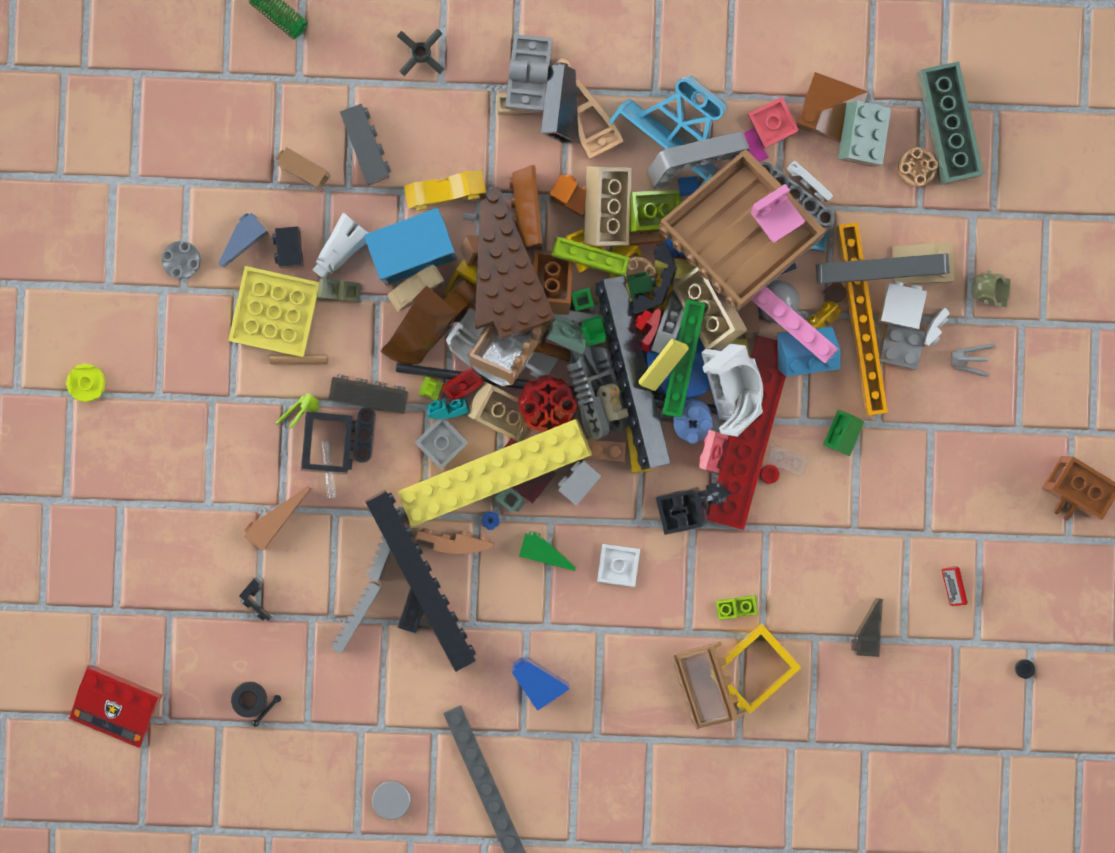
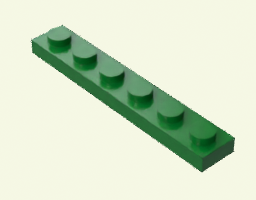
M686 299L678 341L686 344L689 349L671 371L662 414L682 418L706 303Z

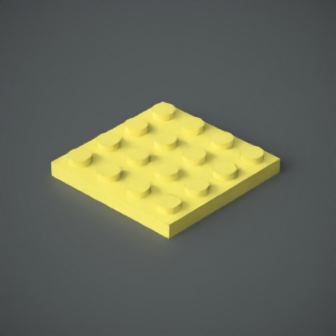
M245 266L228 341L304 357L317 302L319 282Z

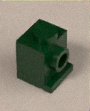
M649 271L627 276L631 299L635 298V294H649L656 287L655 277H650Z

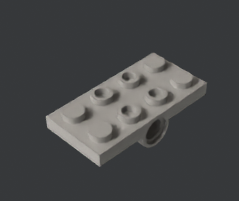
M514 34L505 109L543 113L552 38Z

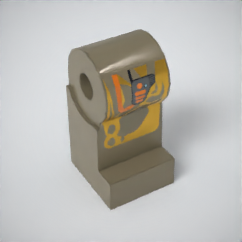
M611 383L600 387L597 391V396L600 397L607 422L629 416L627 408L622 409L618 386Z

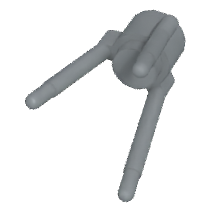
M995 344L956 349L951 354V366H954L956 370H964L988 377L989 374L964 366L968 364V361L987 362L988 358L968 357V354L964 353L993 348Z

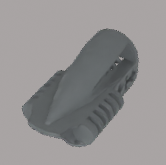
M587 344L583 354L570 349L571 358L567 368L568 371H572L570 377H574L572 384H576L574 390L575 392L578 391L576 396L579 398L578 403L581 409L582 423L588 441L628 428V416L607 422L600 397L597 396V391L600 387L610 383L619 385V381L616 380L618 374H614L615 368L612 367L614 362L610 361L612 357L611 352L606 348L593 345L587 346ZM620 393V395H619L620 403H621L622 409H625V408H624V405H623V399H622V396H621V393Z

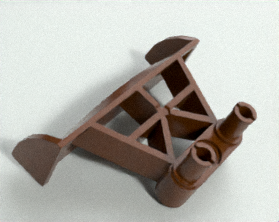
M463 280L443 300L426 285L412 300L413 305L390 341L381 349V353L401 364H420L453 324L461 322L470 305L476 309V290Z

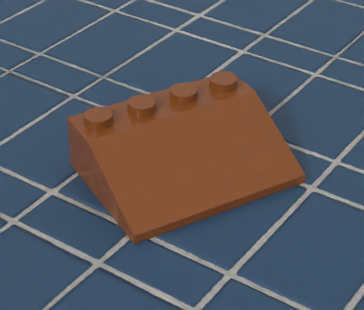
M531 165L512 172L513 177H509L510 189H514V196H511V206L516 208V215L512 216L526 250L542 249L535 165Z

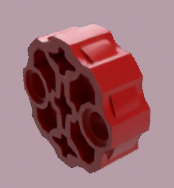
M540 375L538 379L528 381L524 385L522 395L518 399V407L529 428L545 432L572 421L573 413L577 410V402L569 385L562 378L557 379L551 375ZM548 399H549L550 403H548L547 410H546L545 406L547 405V402H548ZM566 400L571 401L567 406L562 405ZM527 403H532V404H533V405H532L530 408H528V409L524 408V406H525Z

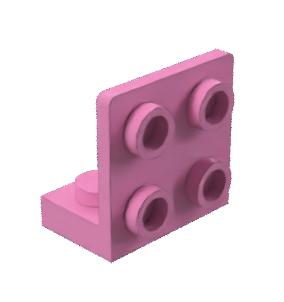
M786 184L755 203L751 210L752 216L773 243L782 239L805 222L787 198L790 190Z

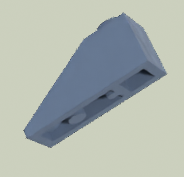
M246 213L239 219L240 222L236 225L218 263L222 268L226 267L269 233L253 213Z

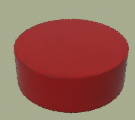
M766 465L760 471L761 480L767 484H773L779 479V470L774 465Z

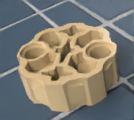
M431 265L398 285L388 294V298L396 310L401 312L413 305L412 300L426 285L434 291L444 283V279L436 267Z

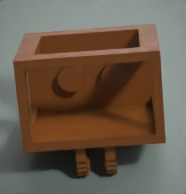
M1061 456L1042 487L1043 490L1060 499L1053 513L1059 514L1065 504L1070 506L1064 514L1066 521L1072 517L1075 510L1091 519L1103 520L1115 500V482L1073 456ZM1065 465L1056 482L1052 483L1061 466Z

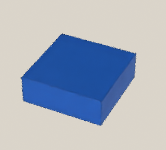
M697 176L678 178L680 197L690 196L699 189Z

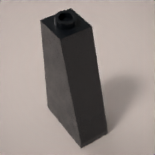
M559 62L557 65L549 66L541 133L563 144L579 143L576 70L569 67L567 63Z

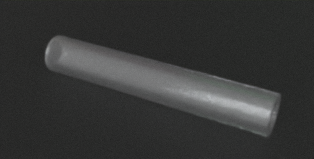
M321 441L323 465L333 466L330 441ZM324 473L327 499L337 498L334 474Z

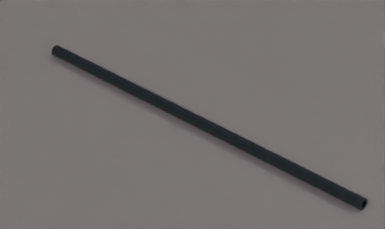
M401 363L396 364L397 373L451 380L463 372ZM480 374V376L484 379L485 382L491 385L501 386ZM516 379L512 386L507 385L504 387L523 389L524 385L531 380ZM569 386L573 396H576L578 394V391L575 392L574 390L576 386ZM654 397L656 407L664 408L666 398ZM707 404L711 414L718 415L716 405Z

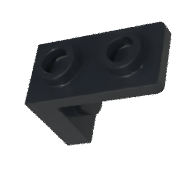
M256 577L242 591L239 597L243 605L247 608L252 607L256 611L255 615L263 621L265 619L269 621L272 616L250 598L251 595L254 597L261 589L259 585L262 582Z

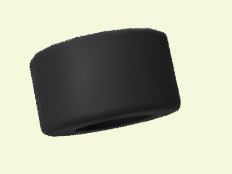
M256 682L242 683L232 693V708L242 717L250 718L258 715L267 704L265 689ZM247 692H251L256 696V703L252 707H247L242 703V696Z

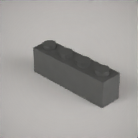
M362 104L340 111L367 185L370 186L390 178L388 173L391 172L388 161L384 162L381 156L385 154L381 143L377 144L375 137L378 136L374 125L370 126L368 121L371 118L368 108H363Z

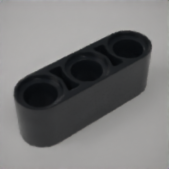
M363 407L357 415L354 457L361 463L370 461L373 455L376 413L369 407ZM366 410L372 413V418L369 421H364L362 418V413ZM364 429L370 432L368 440H362L360 437V433ZM362 448L368 451V457L364 460L358 456V452Z

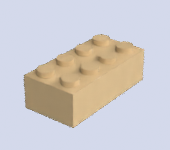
M587 166L584 244L596 246L629 245L632 168Z
M696 267L672 287L684 308L686 299L706 303L699 337L706 349L720 351L746 332L747 329L735 307L733 308L728 304L727 298L722 293L719 294L714 289L713 283L709 279H704L699 272L700 270Z

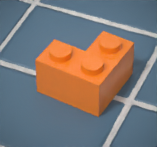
M561 174L549 194V199L583 217L585 214L586 187L582 186L580 188L573 176Z

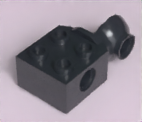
M722 482L706 485V490L702 491L695 487L657 496L656 501L664 535L703 527L708 519L705 502L708 501L709 505L727 501L726 497L733 494L727 487L723 486Z

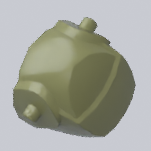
M990 270L988 273L976 275L972 287L973 298L989 306L1007 307L1011 280L1005 278L1002 274H994Z

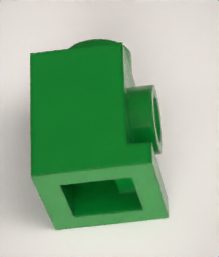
M590 288L571 292L573 311L594 306Z

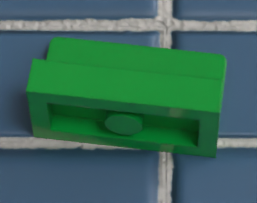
M837 410L823 445L850 456L864 421L851 414Z

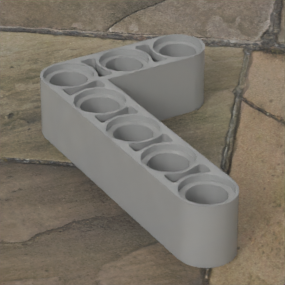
M742 131L680 145L661 151L647 172L654 189H661L670 184L678 171L735 158L745 149L749 152L750 147Z
M760 163L768 169L775 179H782L790 191L795 190L798 192L799 198L796 201L804 209L806 202H811L814 205V210L807 212L823 228L833 223L834 214L830 209L771 163ZM821 214L828 215V223L820 221Z

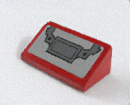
M952 566L942 569L950 606L967 605L968 601L960 568Z

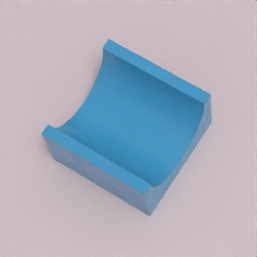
M438 208L364 235L379 278L385 285L413 276L431 265L438 267L458 259Z

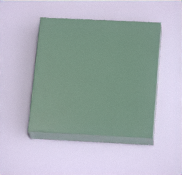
M554 314L555 321L549 323L547 339L583 354L586 341L581 330L582 327Z

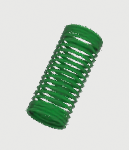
M249 0V4L257 9L267 19H270L280 30L286 32V35L291 37L292 40L297 39L308 25L307 19L300 16L295 10H292V7L282 0H276L274 4L275 0H268L264 6L263 4L266 0L261 4L262 0ZM282 7H284L280 14L276 17L278 12L282 9Z

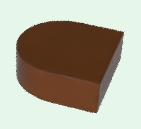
M833 283L822 291L828 300L834 303L841 302L846 296V290L841 283Z

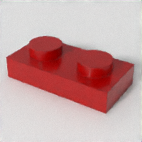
M647 310L644 313H640L635 321L637 323L636 328L645 336L649 333L647 331V321L652 316V313Z
M470 367L444 384L442 390L453 401L464 397L482 385L484 379L473 367Z

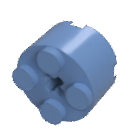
M685 400L682 418L673 416L676 434L689 443L693 444L705 439L708 431L712 429L710 408L701 400Z

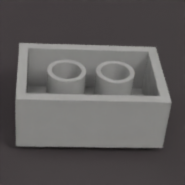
M583 460L581 463L577 461L570 469L572 471L570 476H564L558 483L560 486L558 491L575 505L582 500L601 477L597 471Z

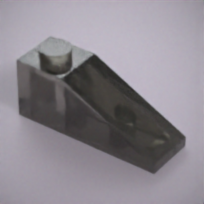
M875 598L856 631L855 638L851 640V650L854 651L855 655L879 657L882 598Z

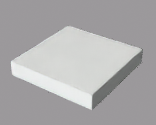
M602 544L597 582L635 587L640 549Z

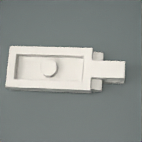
M795 160L788 166V172L792 176H800L802 178L800 182L808 189L812 187L816 191L814 195L822 202L826 200L828 202L833 197L830 191Z

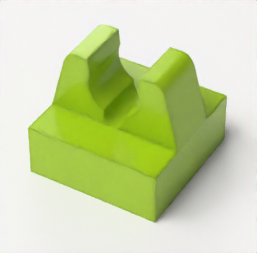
M425 376L419 394L432 400H437L444 383Z

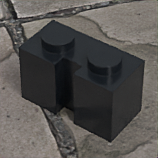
M298 226L275 228V233L272 234L273 244L277 245V253H274L275 264H278L280 268L304 266L300 228Z

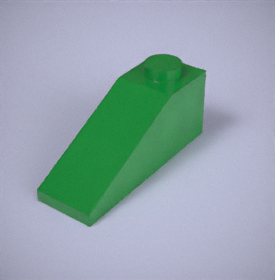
M530 531L529 534L525 533L519 554L520 557L575 571L576 566L549 542L540 537V533Z

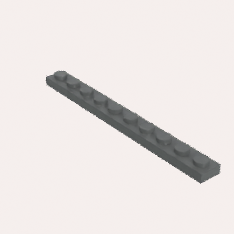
M460 705L444 712L445 719L504 853H526L462 706Z

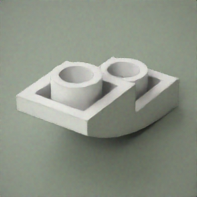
M946 308L941 309L928 326L923 341L924 346H933L940 340L939 335L942 331L937 326L942 327L949 320L947 316L950 312Z

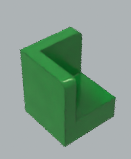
M601 315L582 321L581 330L587 346L606 341L607 334Z

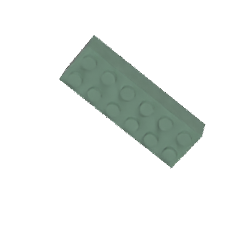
M959 61L921 69L917 74L935 157L938 162L941 184L945 185L982 176L984 173Z

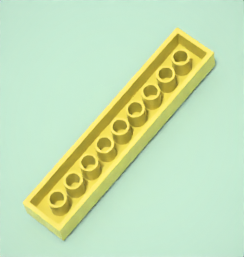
M575 419L397 492L410 525L414 527L591 456L592 453L578 419Z

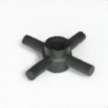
M436 29L425 43H415L403 31H400L397 37L411 49V58L399 72L405 77L416 63L426 62L438 74H441L445 69L431 57L430 48L443 33ZM420 48L426 50V54L423 57L416 56V51Z

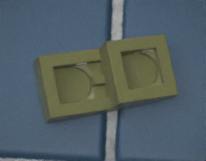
M325 278L319 279V298L359 302L360 283Z

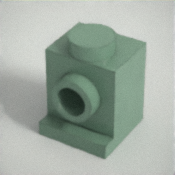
M512 487L499 492L494 498L512 513L514 510L518 512L525 504L522 501L524 497ZM508 496H514L515 501L513 503H510L508 501Z

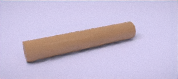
M270 355V364H328V355H304V357Z

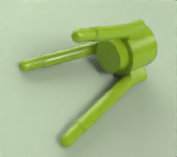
M309 393L305 397L302 395L299 401L276 421V424L279 425L300 406L302 409L290 424V428H293L305 411L311 412L312 410V412H317L320 408L317 406L320 401Z

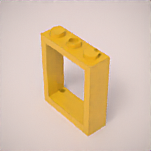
M761 623L724 656L726 665L758 636L762 635L791 668L750 705L731 684L728 685L730 695L736 694L739 702L736 705L743 713L747 710L749 714L801 669L800 665Z

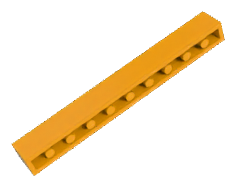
M858 222L838 225L836 233L841 262L864 260ZM867 281L844 282L865 416L888 413Z

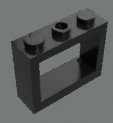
M306 411L301 471L347 475L348 470H352L353 459H349V454L354 449V440H351V432H355L356 421H352L353 416ZM313 419L346 422L342 467L310 464Z

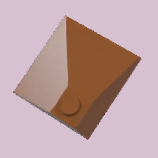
M815 72L796 125L801 129L840 143L846 104L857 100L865 102L868 91Z

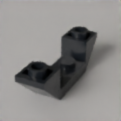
M661 241L660 245H656L653 253L656 261L668 265L661 273L660 278L662 282L660 286H656L653 297L655 299L651 300L639 295L638 298L634 299L631 306L634 309L633 314L639 315L644 313L645 310L650 311L664 304L678 270L670 249L664 241Z

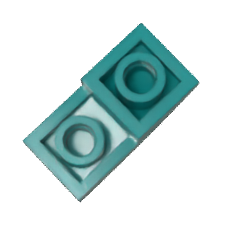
M465 397L455 399L447 404L445 399H441L427 405V415L432 419L453 418L469 413L468 402Z

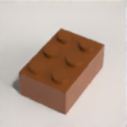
M534 250L533 267L553 313L569 315L573 262L553 257L552 252Z

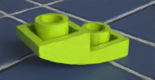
M756 595L716 601L718 620L759 614Z

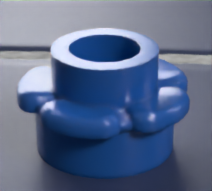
M487 511L482 515L481 524L486 529L493 530L499 525L500 519L496 512Z

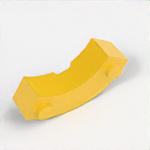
M482 170L465 171L448 176V178L439 180V183L437 179L413 182L404 186L408 209L415 208L416 211L426 210L427 206L467 198L468 200L479 199L480 194L486 193Z

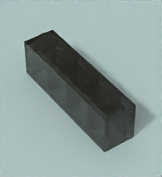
M338 374L337 378L332 377L328 400L405 414L409 391H405L406 387L394 385V388L386 387L387 383L376 381L375 385L368 384L367 379L357 378L356 381L349 380V376Z

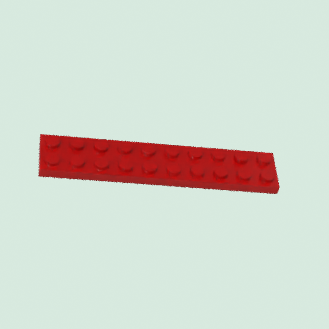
M759 335L756 337L751 358L755 359L762 379L763 398L761 406L763 413L738 437L729 435L717 483L722 482L723 486L727 487L733 495L726 497L727 501L710 505L707 519L744 530L786 378V375L778 370V341Z

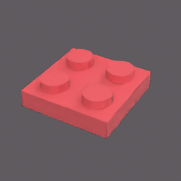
M783 97L747 114L764 149L799 132Z
M711 430L708 431L704 440L705 447L699 459V468L720 473L730 436Z

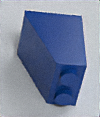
M522 657L513 663L511 672L537 711L570 689L567 681L530 658L524 660Z

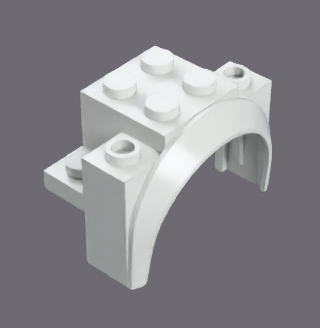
M472 308L468 310L461 322L457 323L446 339L449 349L468 366H470L468 357L470 349L476 346L479 335L487 329V326L476 330V311ZM497 336L485 354L484 359L510 369L515 357L523 349V344L513 337L500 341L499 336ZM472 366L479 374L501 386L510 385L506 380Z
M730 343L722 351L705 349L702 352L705 364L703 371L708 375L719 419L727 420L719 427L720 433L738 437L763 413L761 406L763 384L755 359L749 358L746 346Z

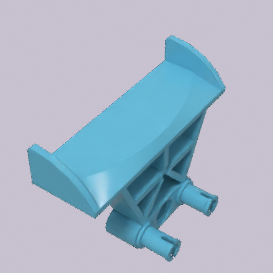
M685 76L676 83L675 89L677 93L646 110L629 98L621 104L609 123L612 125L622 114L661 146L668 149L687 144L676 135L681 127L700 141L709 139L713 120L720 119L725 114L727 103L698 83L696 78L693 79L694 76ZM697 94L704 95L705 102H699ZM676 98L678 113L667 105V103ZM684 99L702 112L704 116L685 119ZM659 108L677 122L678 125L672 132L649 113ZM706 122L704 133L693 124ZM712 163L691 168L705 179L702 185L719 170Z

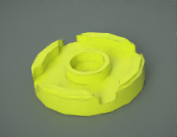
M81 364L74 367L68 374L66 381L70 395L76 400L90 402L99 398L105 390L106 384L102 371L90 364Z

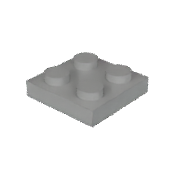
M887 324L879 358L880 362L917 370L925 332Z
M438 419L415 441L416 445L441 470L469 444L446 419Z

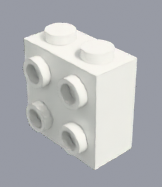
M892 281V283L886 284L878 322L913 330L919 329L927 291H923V287L911 285V288L903 286L904 283L899 281Z

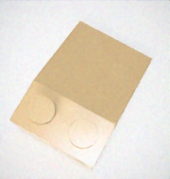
M953 243L893 246L892 258L948 253L950 273L893 278V281L902 282L904 285L951 283L955 281Z
M484 381L469 406V413L465 415L520 442L528 426L519 410L518 398ZM528 403L524 406L526 409L531 407Z

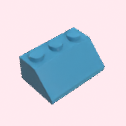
M832 326L815 328L839 348ZM789 332L777 333L778 370L784 375L793 376L840 369V348L826 364Z

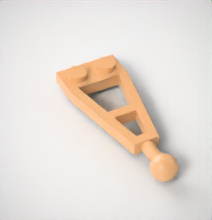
M559 59L555 64L557 65V63L563 62L567 63L570 67V63L566 59ZM577 79L576 88L580 90L588 101L577 107L579 139L589 160L624 143L615 124L611 125L609 123V116L579 79ZM593 107L609 128L586 139L579 114Z

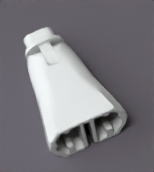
M342 213L331 236L320 252L318 260H316L317 265L313 271L322 278H326L329 273L335 272L366 244L364 235L369 232L345 213Z

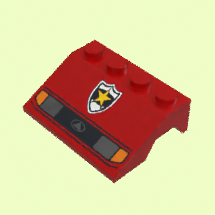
M92 665L87 667L69 719L141 748L149 729L151 718L162 698V694Z

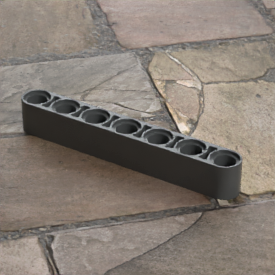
M948 253L815 265L817 284L950 273Z

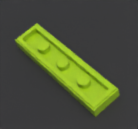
M558 236L555 238L552 251L553 257L614 275L626 276L629 257Z

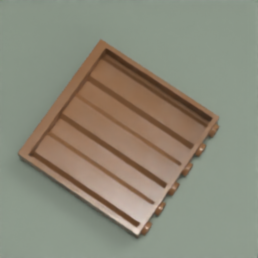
M746 149L664 217L659 225L661 234L665 238H669L673 242L675 249L679 252L682 251L687 256V261L692 266L695 265L700 270L701 276L706 280L709 279L713 283L714 289L719 294L722 293L727 298L728 304L733 308L736 307L738 311L819 242L826 232L789 193L787 198L805 222L777 242L773 243L752 216L751 210L755 203L782 185Z

